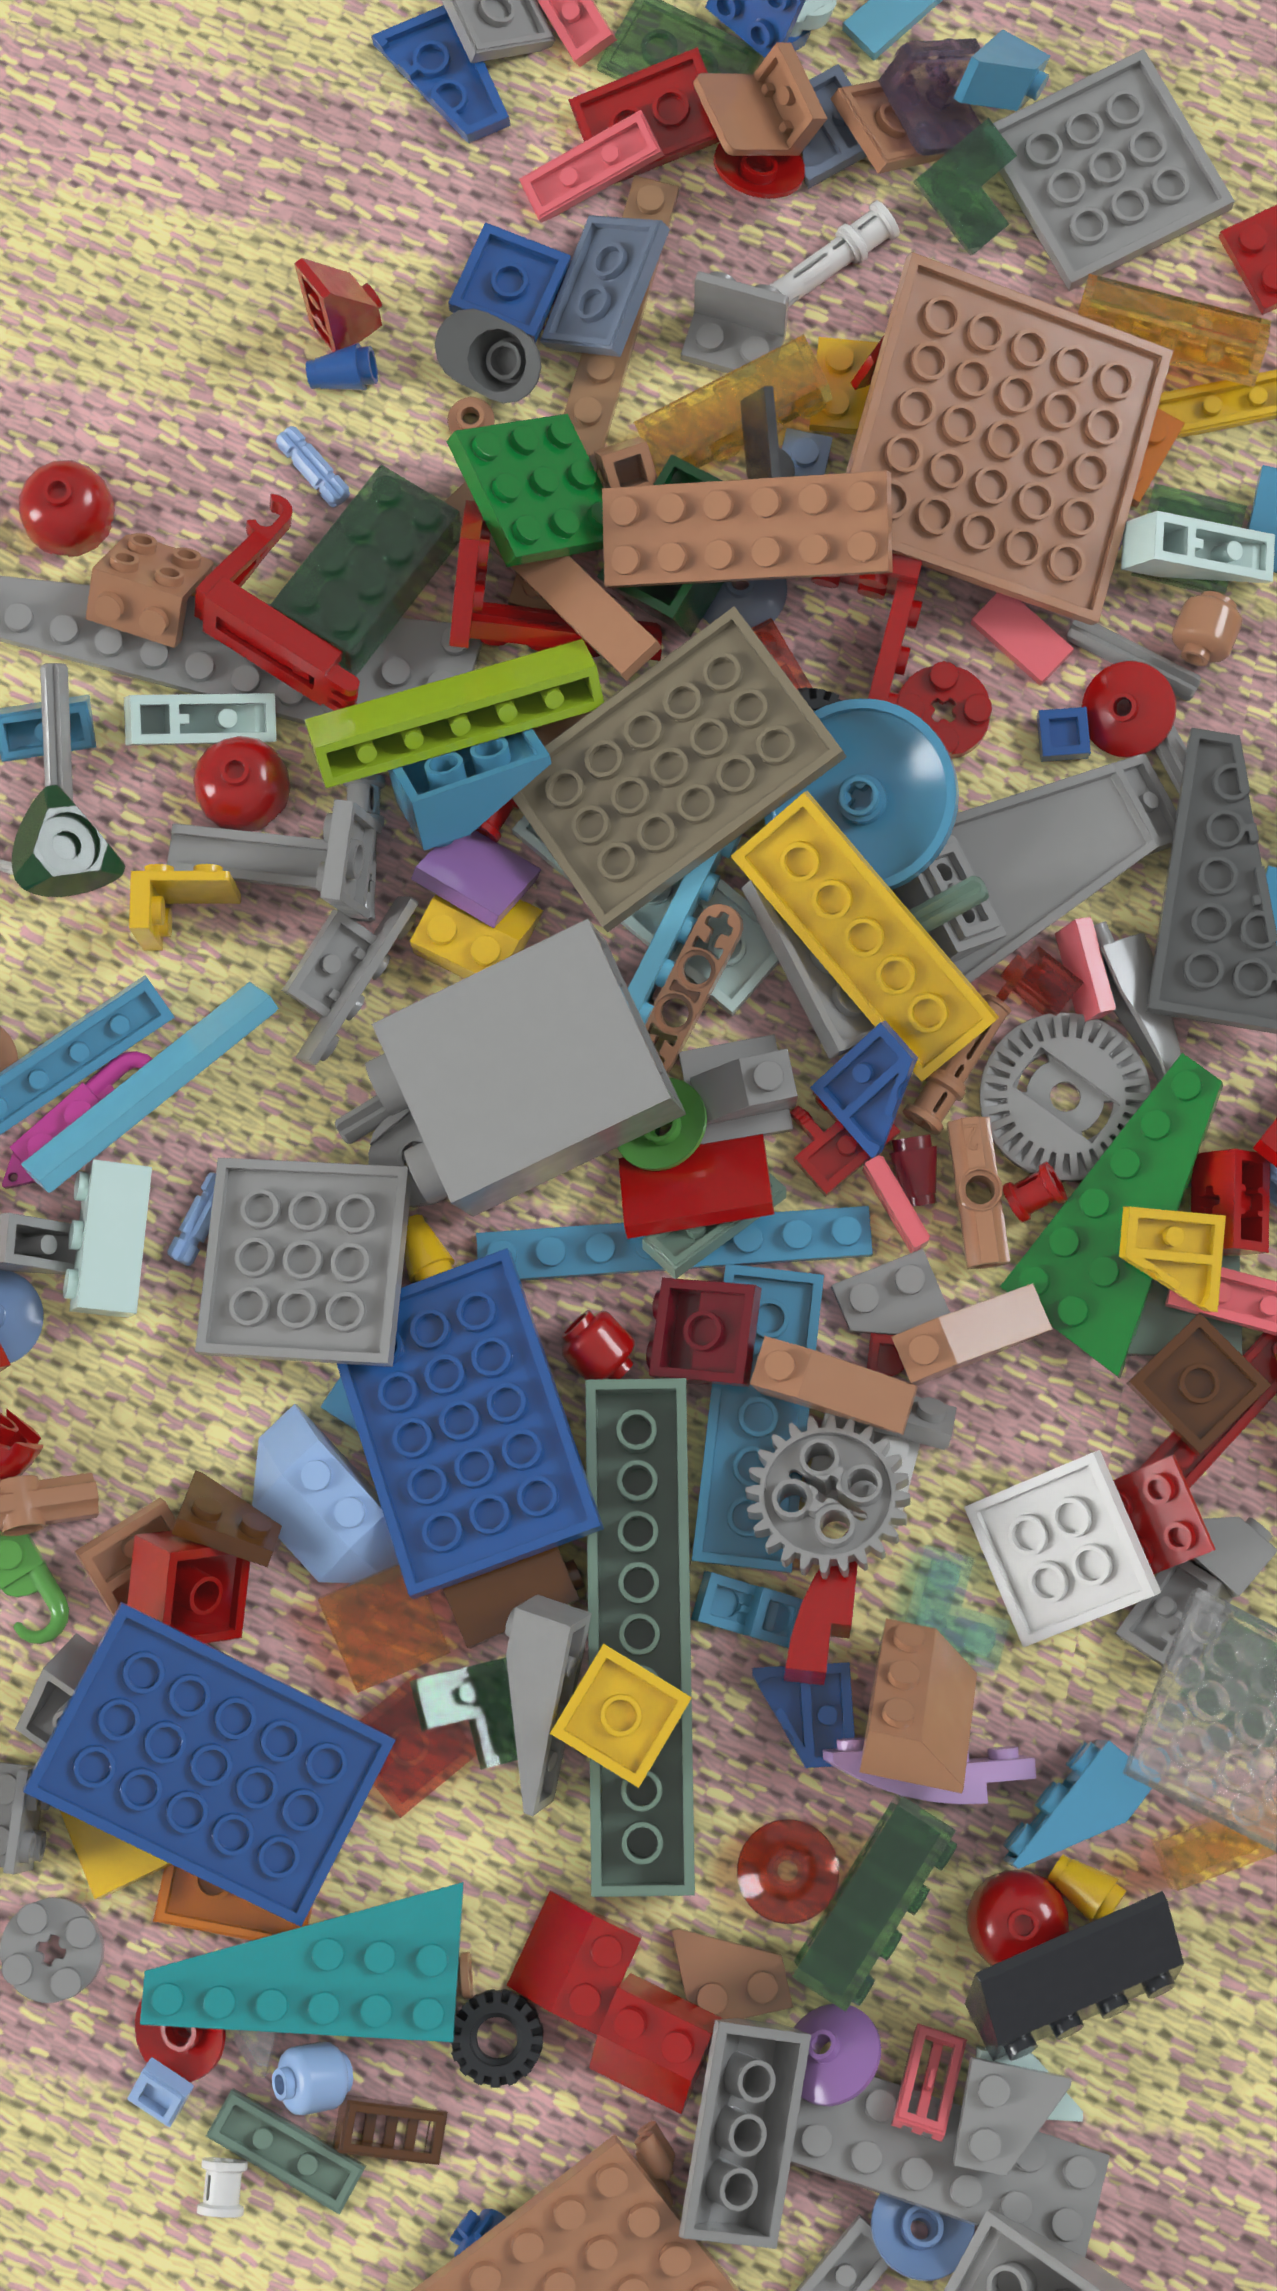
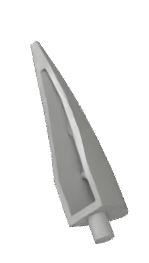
M1101 922L1094 925L1116 1006L1114 1013L1141 1050L1159 1083L1181 1053L1172 1016L1146 1012L1154 961L1151 948L1144 933L1114 941L1107 922Z

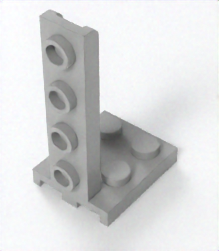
M334 799L333 812L327 813L323 827L324 839L172 824L166 865L173 866L174 871H193V867L198 864H215L222 866L223 871H229L234 881L321 891V899L348 917L369 920L370 910L366 908L369 881L374 882L377 862L372 861L375 837L376 834H381L382 824L354 801Z

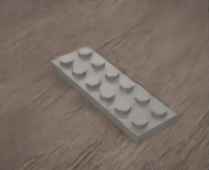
M874 2077L867 2088L857 2097L840 2105L819 2106L801 2098L790 2164L879 2194L881 2193L977 2227L980 2225L987 2210L992 2209L1083 2257L1086 2256L1110 2155L1038 2131L1007 2176L953 2165L962 2109L961 2105L952 2103L946 2133L940 2142L931 2139L932 2134L926 2132L918 2135L912 2133V2128L903 2125L900 2129L891 2126L901 2085ZM912 2091L908 2108L910 2113H916L920 2097L919 2091ZM931 2096L927 2113L928 2119L936 2120L940 2098Z

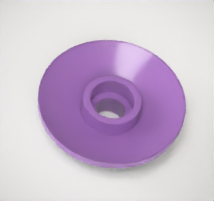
M827 2004L806 2014L794 2027V2029L811 2034L801 2098L819 2106H836L846 2103L862 2093L877 2072L881 2059V2040L878 2030L864 2012L847 2004ZM831 2041L829 2050L824 2054H819L822 2047Z

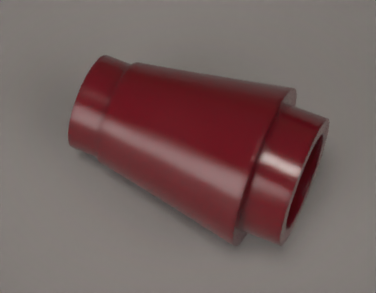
M927 1134L892 1140L893 1153H889L900 1186L911 1205L915 1207L937 1203L935 1195L937 1145L932 1146L931 1135Z

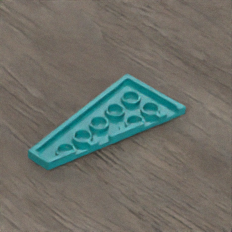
M464 1882L146 1970L144 1972L140 2025L453 2042Z

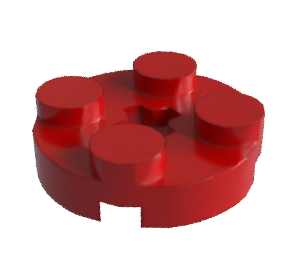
M946 661L938 662L931 667H925L914 673L902 686L897 705L911 711L931 727L947 748L951 759L970 753L981 743L987 733L993 708L988 692L982 682L969 671L956 667L951 662ZM935 702H939L942 705L947 702L951 703L954 706L951 713L955 719L949 722L943 718L936 722L932 718L935 713L932 705Z

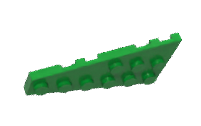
M1181 1053L1000 1286L1005 1292H1010L1033 1284L1051 1327L1119 1379L1126 1363L1125 1359L1131 1342L1140 1324V1317L1149 1291L1155 1281L1119 1257L1123 1207L1178 1211L1185 1189H1187L1193 1173L1192 1169L1200 1146L1205 1139L1223 1088V1082L1184 1053Z

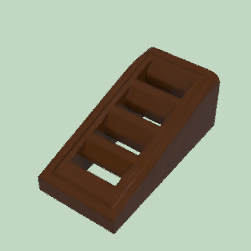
M346 2095L345 2100L339 2106L333 2147L338 2153L439 2165L448 2112ZM356 2112L365 2113L361 2140L352 2139ZM377 2115L386 2116L382 2144L373 2142ZM399 2117L408 2118L403 2147L394 2146ZM419 2120L429 2121L424 2151L414 2149ZM431 2121H433L434 2123L429 2151H425Z

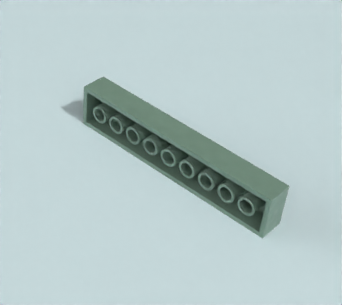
M686 1378L585 1380L586 1477L604 1527L601 1531L587 1535L588 1612L592 1613L588 1629L589 1667L602 1645L605 1644L692 1697ZM692 1699L639 1788L590 1758L591 1897L695 1896Z

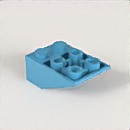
M1097 1739L1094 1743H1086L1084 1741L1067 1761L1066 1766L1072 1771L1063 1783L1059 1782L1056 1784L1054 1781L1051 1782L1034 1805L1041 1810L1030 1825L1020 1822L1005 1840L1003 1846L1009 1852L1003 1860L1009 1865L1020 1869L1127 1822L1159 1780L1111 1741Z

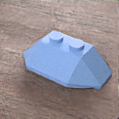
M294 1404L259 1437L252 1506L282 1526L278 1538L318 1582L393 1584L402 1576V1572L376 1490L297 1404Z

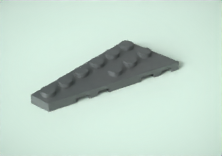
M1191 728L1186 747L1146 1012L1277 1034V931L1265 867L1261 863L1258 847L1259 835L1257 824L1254 823L1249 798L1250 787L1240 735Z

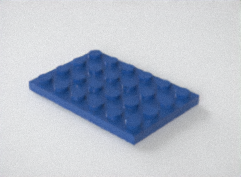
M508 1248L401 1288L393 1367L336 1363L409 1597L412 1599H417L604 1529L517 1268Z
M121 1602L23 1788V1792L301 1927L396 1739Z

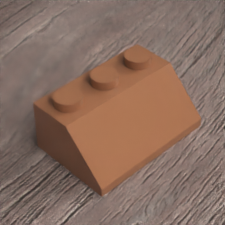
M886 1618L876 1661L859 1772L962 1794L977 1673L936 1628Z

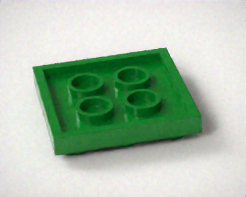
M568 413L456 430L446 441L507 567L603 549L602 488L604 487Z

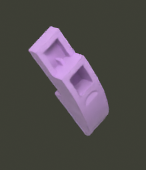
M864 1737L837 1739V1749L823 1750V1760L847 1775L889 1792L930 1802L988 1804L987 1783L1036 1779L1035 1758L1019 1755L1017 1746L988 1748V1757L969 1759L968 1751L962 1794L860 1773Z

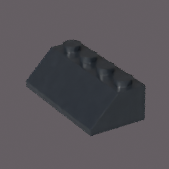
M1163 1891L976 1972L965 2006L992 2061L1005 2055L1008 2056L1010 2061L1022 2058L1033 2052L1038 2047L1036 2042L1054 2034L1057 2040L1064 2039L1084 2027L1082 2021L1100 2013L1102 2019L1111 2018L1130 2006L1128 2000L1146 1993L1149 1999H1152L1176 1986L1174 1980L1180 1973L1184 1961L1167 1898Z

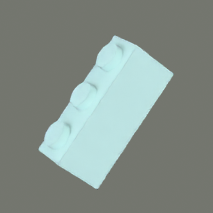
M93 1159L85 1166V1172H77L74 1200L81 1201L79 1220H72L68 1243L69 1249L76 1250L74 1269L66 1270L63 1286V1298L71 1299L69 1312L126 1318L137 1314L152 1167Z

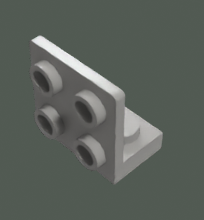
M701 271L697 272L694 290V314L681 352V360L770 385L786 337L789 297L781 294L778 289L769 285L758 284L751 286L737 282L732 276L723 272L715 271L710 274Z
M0 1762V1867L4 1868L3 1873L18 1874L33 1870L34 1861L41 1862L46 1846V1831L39 1830L41 1810H49L50 1805L23 1792V1788L35 1766Z

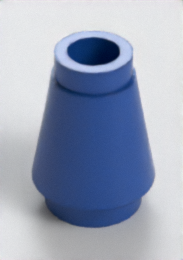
M359 343L318 357L315 360L306 361V375L311 389L367 390V385L377 384L378 382L377 363L371 346L361 347Z

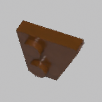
M195 1471L171 1534L268 1568L282 1526L204 1473Z

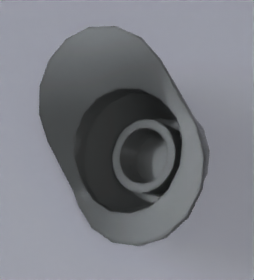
M472 308L458 310L444 320L437 331L435 340L437 361L444 372L457 383L501 403L520 401L528 396L538 383L542 368L540 352L534 340L520 328L488 312Z

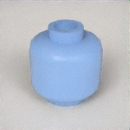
M316 2042L288 2048L280 2057L278 2068L274 2070L272 2075V2087L278 2100L283 2101L286 2108L294 2115H308L336 2109L343 2103L346 2094L353 2085V2069L348 2056L344 2052H340L331 2042Z

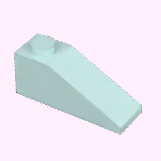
M1155 511L1126 521L1122 539L1121 570L1166 578L1270 583L1273 582L1275 534Z
M275 693L129 695L124 697L125 746L219 743L223 739L237 736L258 738L263 742H277Z

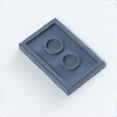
M589 215L540 342L545 347L553 350L621 357L670 228L662 220Z

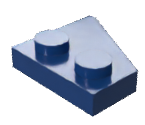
M882 1021L810 1088L867 1154L874 1158L882 1153L918 1057L886 1021Z
M850 1662L828 1663L824 1686L784 1681L786 1666L752 1668V1676L803 1766L805 1768L834 1767L823 1760V1750L837 1749V1739L855 1738Z

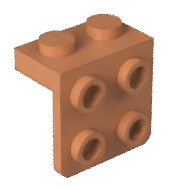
M777 42L754 74L700 73L693 82L694 88L724 151L732 156H799L828 119L791 43Z
M134 533L125 535L92 568L85 619L175 648L182 640L188 598L212 572L213 561L202 557L194 549L174 548L159 543L148 534Z

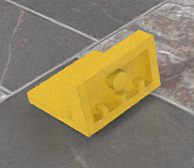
M149 864L144 867V871H131L129 929L144 951H163V937H171L172 911L171 908H165V904H241V893L231 873L223 871V867L220 865L198 864L193 867V871H174V867L170 865Z

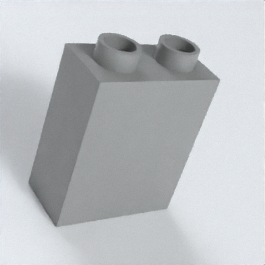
M589 919L575 924L372 1024L384 1054L365 1063L371 1084L382 1105L391 1116L407 1108L410 1109L423 1139V1142L404 1151L407 1165L417 1187L429 1204H433L448 1196L451 1204L473 1217L686 1115L610 948Z

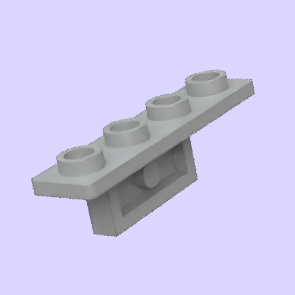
M398 896L374 934L341 911L333 910L282 989L284 993L320 1017L296 1055L298 1060L305 1064L316 1065L320 1060L325 1061L333 1053L339 1041V1037L336 1034L345 1019L351 1020L362 1007L365 997L361 994L371 978L376 980L384 972L390 961V956L387 954L397 938L402 939L412 928L416 920L413 912L419 904L414 898Z

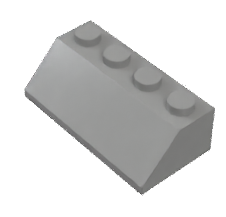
M741 2018L718 2019L714 2021L679 2237L691 2240L777 2249L811 2034L783 2024Z

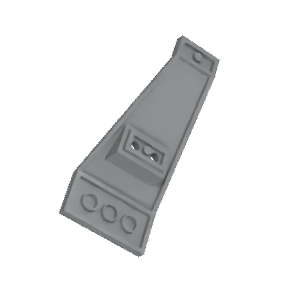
M1140 754L957 813L952 833L939 856L919 876L892 891L906 908L910 910L970 876H977L983 880L989 892V898L986 901L928 932L971 983L1145 856L1171 848L1177 811L1146 754ZM749 880L741 889L829 1059L846 1054L875 1026L753 882Z

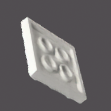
M1100 1450L964 1507L1023 1648L1161 1593Z

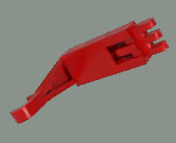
M270 494L269 506L271 513L280 515L279 518L271 526H262L256 519L247 520L246 533L248 537L196 588L194 616L203 621L202 631L318 705L324 704L333 711L356 705L360 681L339 664L342 660L343 652L241 588L269 551L291 527L293 509L290 502L283 496Z

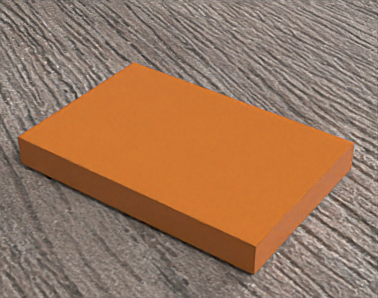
M174 1865L164 1868L153 1919L154 1922L250 1941L300 1928V1926ZM313 1905L301 1927L309 1925Z

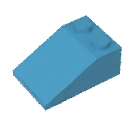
M528 729L391 769L388 772L396 803L425 851L433 847L447 846L456 839L470 835L552 762L549 753L534 730Z

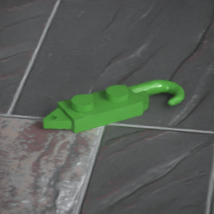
M0 1532V1590L14 1597L30 1596L39 1591L51 1612L50 1622L42 1630L33 1631L27 1629L21 1622H16L13 1628L20 1638L29 1643L44 1644L53 1641L63 1632L68 1623L69 1607L66 1597L29 1534L3 1536Z

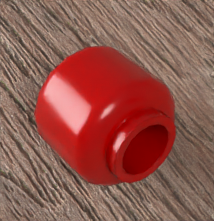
M590 1310L585 1311L561 1335V1338L565 1341L562 1347V1356L585 1380L621 1379L634 1364L629 1358L635 1346L633 1337L607 1311H600L595 1314Z

